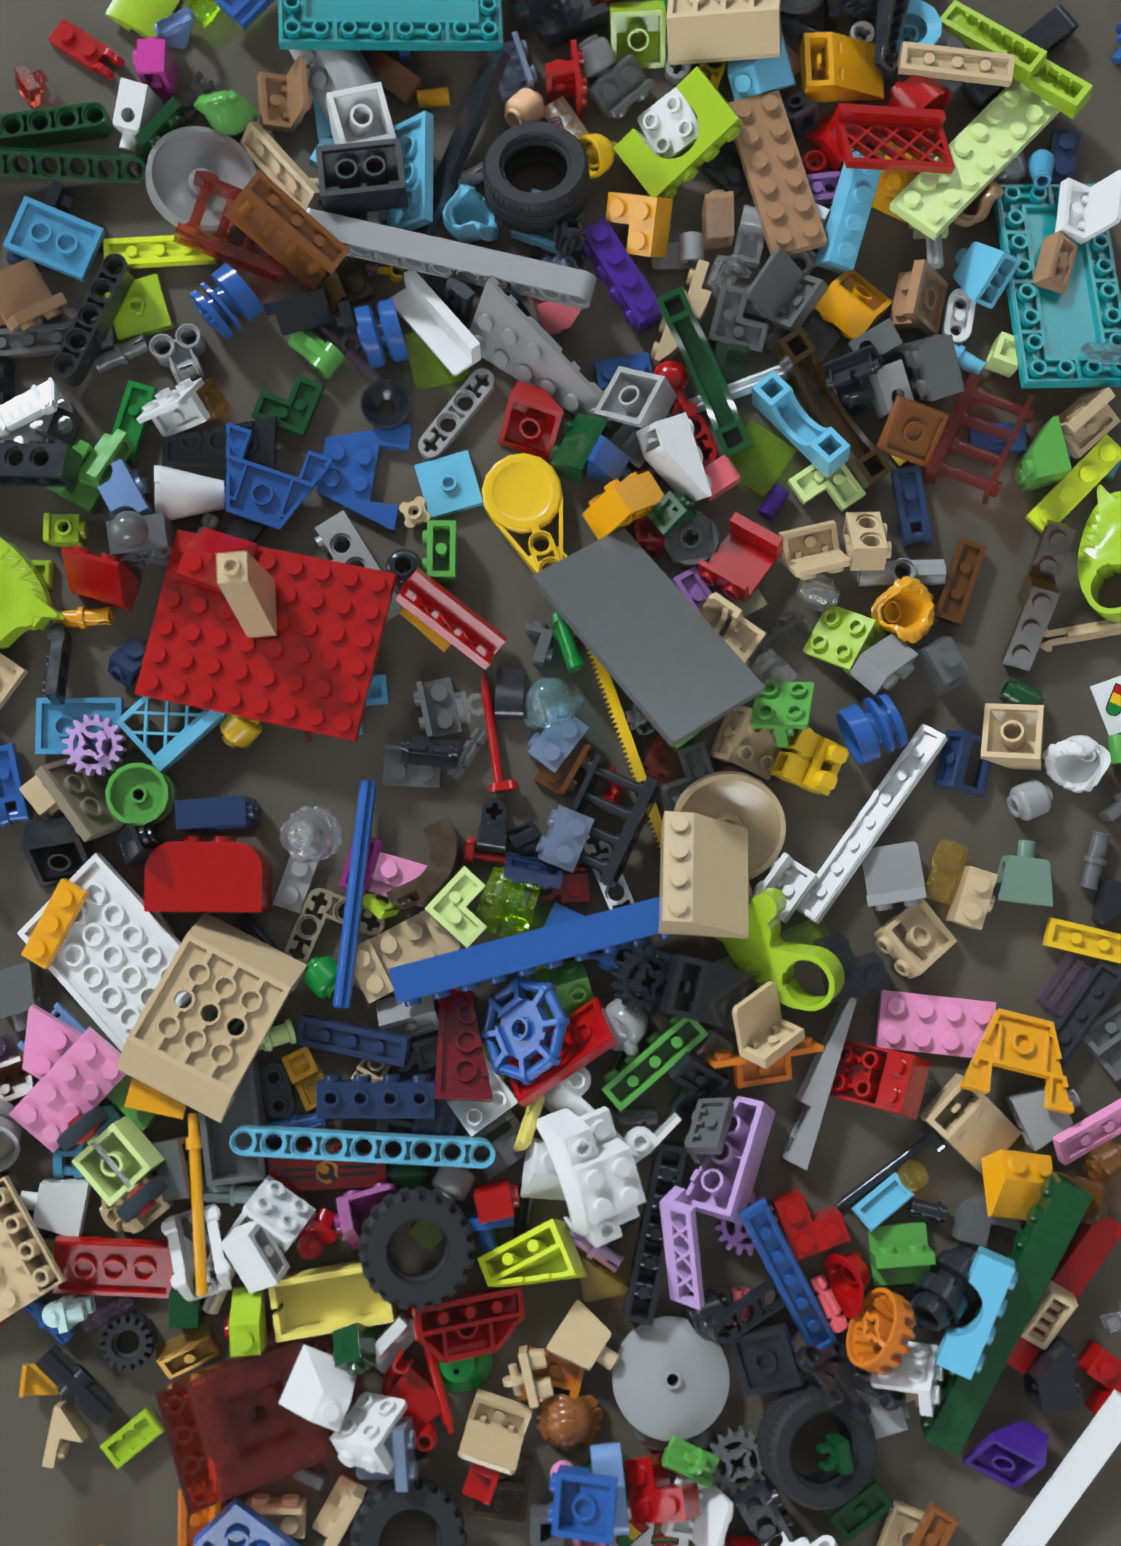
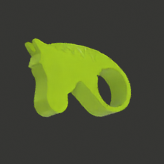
M1098 485V504L1087 520L1080 542L1077 562L1078 578L1082 592L1094 610L1106 620L1121 622V607L1105 608L1100 606L1098 602L1100 587L1105 582L1103 579H1108L1115 572L1117 574L1121 573V491L1109 494L1103 486Z
M0 537V649H6L26 631L44 630L50 620L63 621L65 617L52 606L47 585L32 561L18 547Z
M767 888L756 895L748 905V939L714 938L724 943L730 957L741 971L757 975L755 981L757 988H760L768 981L777 985L779 1003L805 1011L822 1009L843 988L845 976L842 964L831 951L823 947L785 942L780 938L781 921L779 914L786 908V896L776 888ZM808 960L816 963L824 970L829 981L827 995L815 996L801 988L796 977H793L795 975L794 965L797 961Z

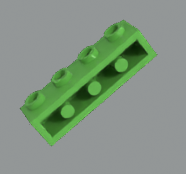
M672 1015L667 1020L669 1024L667 1028L662 1032L658 1029L645 1040L647 1045L642 1050L638 1051L635 1056L627 1055L623 1059L626 1064L618 1071L615 1067L602 1077L604 1083L601 1085V1090L620 1112L668 1071L687 1051L689 1052L709 1035L698 1021Z

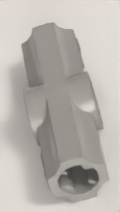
M899 558L896 561H886L884 570L857 571L858 587L893 586L894 581L900 579L895 574V568L898 567L905 569L911 579H919L923 585H944L946 564L944 559L910 560L908 558Z

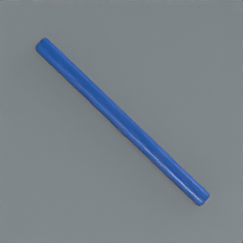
M361 780L359 787L333 1006L336 1008L346 1009L351 1004L377 783L373 780Z

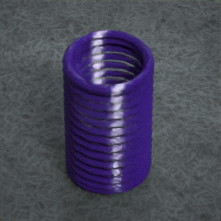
M773 485L758 513L765 519L773 521L790 495L789 491L780 485Z

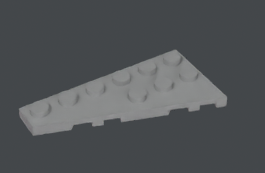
M492 275L486 282L469 330L480 343L481 357L517 380L544 389L559 406L575 416L577 414L595 416L593 413L604 392L595 382H589L579 372L581 368L576 362L573 361L571 363L561 353L563 349L533 317H527L517 307L518 301L511 294L507 296L498 287L500 282ZM608 420L607 429H608V427H609V425H610V423H611L612 420Z

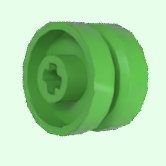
M129 763L117 769L109 778L105 789L106 804L111 814L120 822L126 824L137 823L155 827L165 822L173 814L175 800H178L177 787L172 777L166 772H160L156 767L144 763ZM140 793H144L142 799H140Z

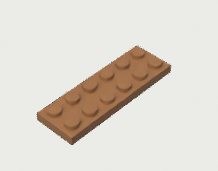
M779 90L729 102L728 104L744 123L740 128V134L734 141L770 255L777 248L784 250L790 256L826 246L828 240Z

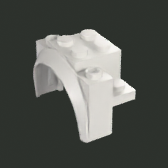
M604 1106L577 1117L565 1107L537 1119L536 1128L547 1146L565 1195L570 1217L565 1216L563 1218L569 1229L584 1236L595 1248L622 1237L619 1225L639 1217L637 1206L646 1202L631 1147L617 1137L610 1110Z

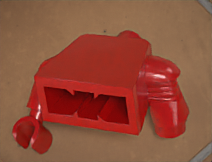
M400 1350L393 1363L385 1371L381 1392L382 1395L405 1400L407 1409L401 1417L412 1416L413 1430L416 1432V1447L422 1452H427L434 1448L438 1439L434 1418L441 1413L431 1376L414 1358H411L409 1361L402 1358L404 1351ZM447 1394L448 1402L450 1404L451 1397Z

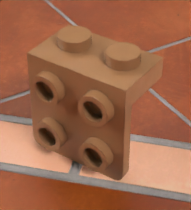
M305 56L297 57L287 76L259 72L257 84L260 125L265 130L293 134L298 124L302 123L305 113L310 110L312 96L308 93L307 87L310 69L306 66Z
M25 259L0 270V315L10 332L19 328L22 331H26L38 324L36 320L43 317L50 320L62 313L60 309L67 303L64 295L60 292L52 296L32 260Z

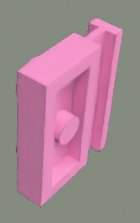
M380 852L368 892L388 897L387 891L414 880L424 872L427 865ZM421 900L416 901V906L424 907Z

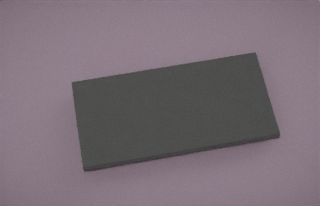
M624 527L532 575V583L671 747H674L762 694L765 690L764 684Z

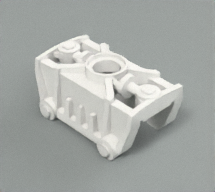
M52 377L48 378L49 381L39 386L32 385L31 389L26 393L18 395L5 404L0 405V443H4L5 440H13L19 443H29L32 440L43 442L44 437L35 434L34 430L47 432L57 407L73 413L69 399ZM62 417L58 422L59 430L62 433H68L72 430V420L69 417Z
M215 1203L204 1206V1215L208 1228V1235L205 1230L206 1245L210 1247V1255L206 1259L208 1295L196 1296L193 1285V1277L195 1276L194 1244L184 1236L181 1220L187 1218L189 1223L193 1225L192 1210L169 1216L165 1221H162L161 1230L168 1237L174 1270L171 1285L175 1290L178 1289V1292L189 1302L232 1289L228 1276L231 1273L232 1266L230 1261L225 1259V1253L221 1247L222 1240L219 1229L221 1211ZM212 1263H214L215 1273L222 1287H218L217 1283L211 1279L210 1273L214 1271Z

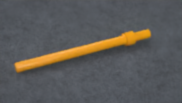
M199 1113L187 1114L188 1138L185 1139L186 1150H189L195 1286L196 1296L208 1295L201 1158V1148L203 1147L200 1136Z

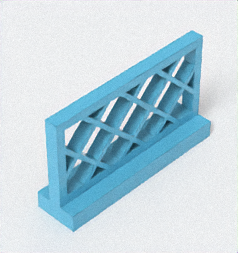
M142 696L115 722L147 755L160 772H166L227 715L204 710L201 713H190L189 706H185V713L170 712V702L166 701L165 712L149 711L151 698ZM143 705H145V711H138ZM134 714H144V731H133L125 722ZM149 715H165L164 732H149ZM170 716H185V728L180 733L169 732ZM190 716L196 717V718L190 723ZM137 734L143 735V741L137 736ZM148 735H164L163 748L156 755L148 747ZM169 736H175V737L168 743V741H169Z

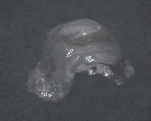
M309 806L301 807L299 811L290 814V819L284 822L280 829L282 835L279 837L282 847L289 852L294 861L301 864L324 860L331 855H335L338 852V846L343 841L341 837L342 827L338 825L336 817H332L328 809H322L320 806H315L313 809Z

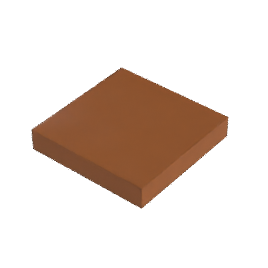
M897 395L877 446L883 453L928 468L950 414Z

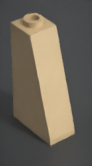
M247 551L217 553V583L248 638L277 636L275 579Z

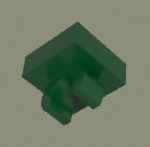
M838 1433L826 1435L827 1444L821 1443L817 1445L816 1450L821 1454L829 1453V1457L826 1461L819 1462V1467L824 1471L835 1469L841 1475L854 1473L849 1441Z

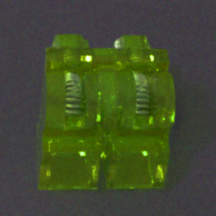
M494 867L483 891L475 916L487 926L485 931L493 934L496 933L499 924L503 923L499 936L504 938L528 932L541 888L535 883L526 881L525 883L512 882L507 877H503L504 867Z

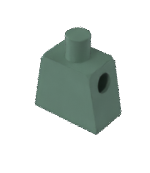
M1018 840L1017 856H1002L992 893L995 896V901L1053 907L1050 861L1035 858L1036 841Z

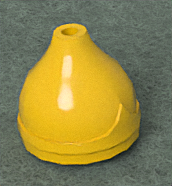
M601 134L582 135L578 139L588 155L590 179L598 178L612 166L614 156L617 153L613 148L617 143L610 141Z

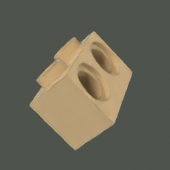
M846 512L843 538L847 556L851 559L850 571L884 570L886 558H891L892 546L891 542L886 540L887 524L882 523L880 512Z

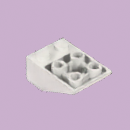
M686 412L656 421L636 431L644 459L676 493H685L693 502L712 496L711 480L705 474L702 465L703 455L700 448L696 445L693 436L694 426L692 421L688 419Z

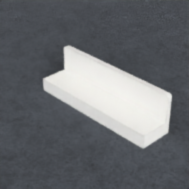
M408 270L405 272L406 288L391 297L395 310L453 376L459 375L481 360L479 341L416 271Z

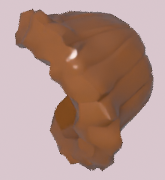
M555 1394L544 1402L541 1409L537 1411L536 1419L538 1422L536 1429L541 1431L543 1439L549 1441L550 1445H553L554 1448L559 1447L566 1452L570 1449L576 1451L580 1449L581 1445L589 1446L593 1442L594 1436L601 1430L599 1424L603 1418L604 1411L603 1408L598 1406L599 1401L591 1394L582 1395L576 1399H572L565 1394Z

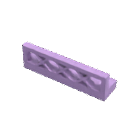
M674 1186L659 1202L669 1295L673 1301L701 1310L705 1303L695 1207L687 1204L685 1189ZM692 1291L694 1296L688 1295V1293Z

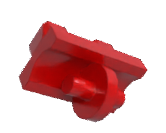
M324 1208L320 1209L319 1213H313L298 1234V1236H301L297 1243V1251L300 1256L305 1259H314L321 1254L323 1245L335 1242L339 1234L332 1230L335 1225L334 1215L336 1214Z

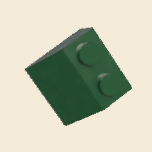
M577 414L574 421L569 420L562 432L565 438L561 445L556 444L549 457L552 460L551 466H553L556 473L579 485L582 484L587 475L588 457L600 435L607 437L608 420L601 417Z

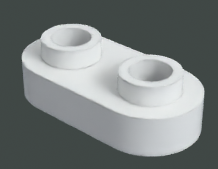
M962 288L954 290L948 297L941 330L942 335L952 334L951 329L959 331L957 336L952 334L955 345L963 344L970 336L976 302L971 300ZM955 303H961L963 309H958Z

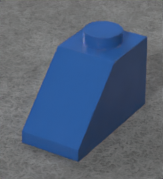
M600 435L587 459V475L605 485L615 479L621 482L631 473L632 469L628 467L630 458L609 439Z

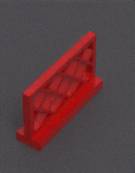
M838 104L829 126L831 134H837L846 168L952 174L955 169L943 129V124L946 120L944 110ZM851 135H859V137L855 139ZM878 137H886V138L882 141V140L879 139ZM903 138H909V139H912V140H911L910 142H908V141H906V140L903 139ZM866 140L876 148L872 151L861 142ZM930 140H936L937 143L934 144ZM891 141L902 150L898 152L889 146L888 143ZM918 143L927 149L928 152L925 154L914 145ZM855 149L865 158L853 157L852 151ZM882 151L892 159H884L878 153ZM906 153H909L918 161H911L904 155ZM934 154L935 156L940 158L943 161V163L936 162L930 156Z

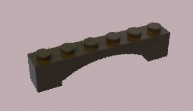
M799 327L780 339L772 348V353L818 425L825 428L832 427L850 445L849 459L845 465L863 490L893 471L880 448L876 447L864 435L850 417L833 388H827L825 383L827 377L817 357V349L803 327Z

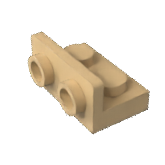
M341 1474L312 1526L314 1530L326 1537L323 1546H338L362 1503L367 1487L344 1474Z
M265 1493L255 1494L248 1498L246 1504L290 1538L305 1539L307 1529V1498H299L297 1494L270 1497L269 1494Z

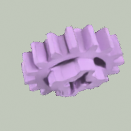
M95 714L92 720L91 716L84 715L83 723L76 719L73 721L74 730L66 728L65 731L70 736L69 739H62L61 741L68 745V748L63 750L62 754L71 756L66 763L71 766L77 764L76 772L82 773L85 771L87 776L93 777L96 770L98 775L105 776V768L114 771L116 769L113 763L115 761L123 762V759L118 755L119 752L127 751V748L120 745V742L125 741L126 737L118 735L121 728L119 725L112 726V719L107 717L103 721L102 715ZM102 727L104 730L94 733L89 728ZM91 739L98 741L95 744L97 751L91 750L93 748ZM92 757L99 761L97 764H87L84 762Z

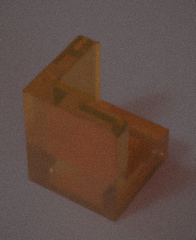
M213 377L204 380V384L196 393L211 417L206 422L197 426L218 419L229 408V403Z

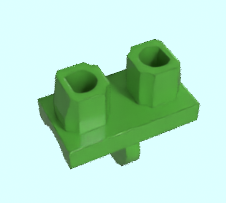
M671 1436L661 1461L662 1467L701 1486L712 1488L713 1474L720 1458L676 1436Z

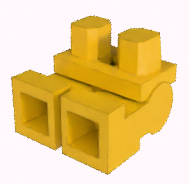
M811 728L796 729L795 736L790 737L789 748L782 747L790 752L779 751L770 775L792 783L806 791L829 796L830 791L837 784L838 772L841 765L846 762L849 752L847 748L813 732Z

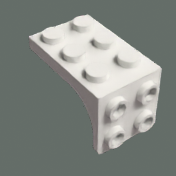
M268 1175L244 1205L242 1213L222 1242L233 1228L255 1221L270 1232L284 1255L316 1209L284 1187L282 1183Z

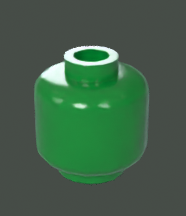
M331 956L314 957L307 963L304 982L319 998H334L338 963Z

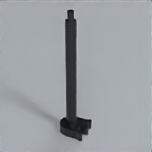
M929 1125L921 1129L924 1134L922 1138L840 1198L841 1201L834 1205V1207L838 1210L843 1206L847 1207L930 1144L939 1154L947 1148Z

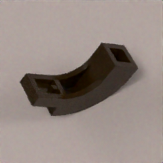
M449 817L422 828L430 846V860L427 868L420 876L386 892L390 903L396 910L411 908L418 900H421L426 907L460 871L462 863L461 844Z

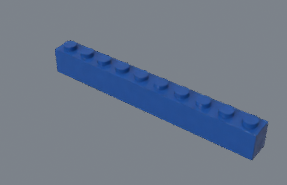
M660 897L392 967L389 968V973L397 1003L404 1002L405 1007H410L423 1003L421 997L433 995L434 1000L451 996L450 990L461 987L462 992L479 988L478 982L490 979L492 985L507 981V975L518 972L519 977L536 973L535 967L546 965L547 970L564 966V959L575 957V961L579 962L593 958L591 952L603 949L605 955L620 951L621 944L631 942L632 947L649 943L648 937L659 934L661 940L676 936V934L659 933Z

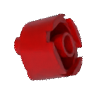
M911 75L904 83L899 81L892 87L889 92L892 97L887 106L937 110L942 108L945 111L951 101L952 94L937 78Z

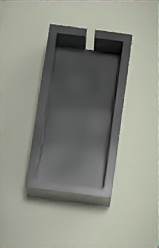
M254 1058L234 1093L236 1097L221 1123L199 1112L207 1187L265 1180L269 1175L268 1157L237 1155L230 1148L229 1142L233 1132L241 1125H266L259 1058ZM240 1133L237 1135V1142L242 1147H249L252 1145V1138L248 1133Z

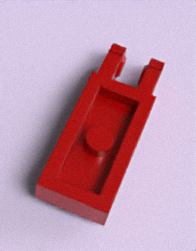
M65 18L61 20L48 38L53 47L94 74L98 73L111 82L115 75L111 69L103 65L104 61L107 59L119 68H122L125 64V61L117 53Z

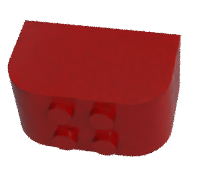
M184 836V841L164 843L152 851L146 862L144 912H272L273 870L271 861L260 848L237 842V838L231 836H213V841H208V837Z

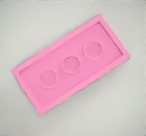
M880 990L875 1046L886 1049L973 1058L993 1012L996 1010V1002Z
M89 1027L8 1115L50 1151L54 1152L59 1147L57 1139L68 1128L67 1124L78 1114L82 1113L84 1115L96 1107L126 1075V1073L116 1069L121 1053Z

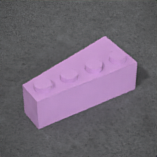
M742 1096L736 1097L722 1154H707L699 1169H695L690 1178L692 1181L686 1190V1201L688 1205L695 1207L696 1212L743 1224L738 1213L748 1207L775 1116V1111L765 1102Z

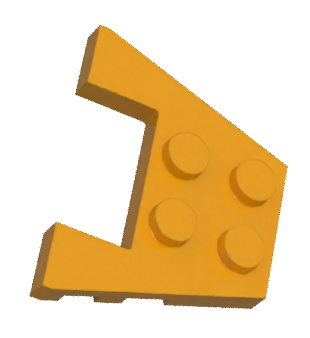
M1000 1008L995 1010L962 1079L960 1088L981 1094L989 1093L992 1066L1045 1079L1043 1109L1066 1115L1074 1113L1073 1102H1069L1066 1089L1069 1087L1067 1077L1063 1075L1060 1064L1062 1056L1054 1022Z

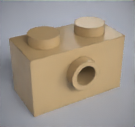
M973 866L961 867L946 921L970 929L982 930L986 914L992 910L995 896L992 893L998 874Z

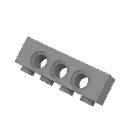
M344 510L315 527L319 534L315 540L323 553L329 550L334 558L331 561L363 565L366 568L380 570ZM341 542L350 543V548L344 553L337 552L336 548ZM393 592L387 621L400 614L404 608L395 601L397 596L395 592Z

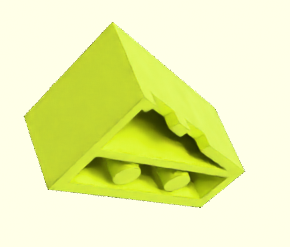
M553 1218L477 1258L489 1287L506 1288L588 1277L565 1221Z

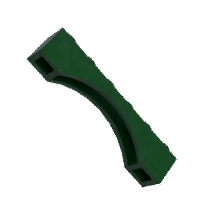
M680 286L657 298L656 301L699 391L725 457L731 458L754 447L755 445L686 290Z

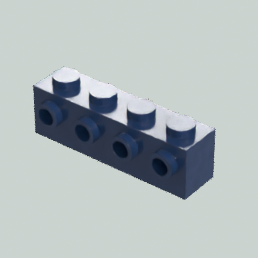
M326 1074L324 1079H320L317 1082L316 1119H434L436 1116V1079H430L429 1074H414L412 1079H400V1074H384L383 1079H371V1074H355L354 1079H342L341 1074Z

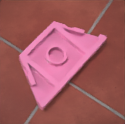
M32 1004L28 1009L22 1069L41 1080L83 1033L37 1005Z

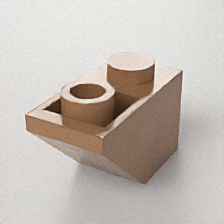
M718 189L705 194L700 217L702 234L704 235V250L732 247L735 235L733 191L725 192Z

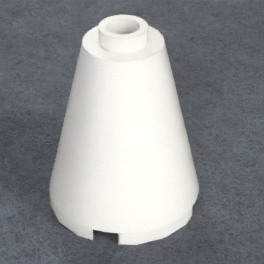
M154 465L155 514L164 513L170 520H176L225 508L226 486H224L223 480Z

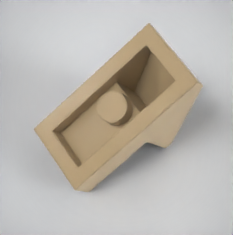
M64 1398L53 1409L42 1467L53 1469L62 1459L66 1458L70 1441L82 1443L91 1434L76 1408Z

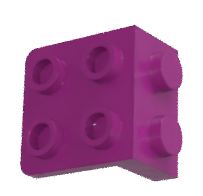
M376 1183L371 1189L364 1191L351 1190L345 1192L342 1197L336 1198L338 1214L334 1215L336 1230L338 1233H341L344 1242L348 1241L353 1250L359 1249V1236L362 1233L359 1219L369 1217L371 1214L370 1210L375 1204L379 1205L384 1201L383 1197L389 1193L391 1195L398 1193L393 1183Z

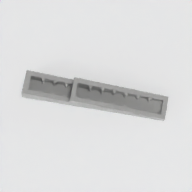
M853 997L840 1001L820 1043L824 1045V1051L816 1052L795 1096L797 1100L804 1103V1106L782 1150L781 1156L805 1170L808 1169L857 1001Z

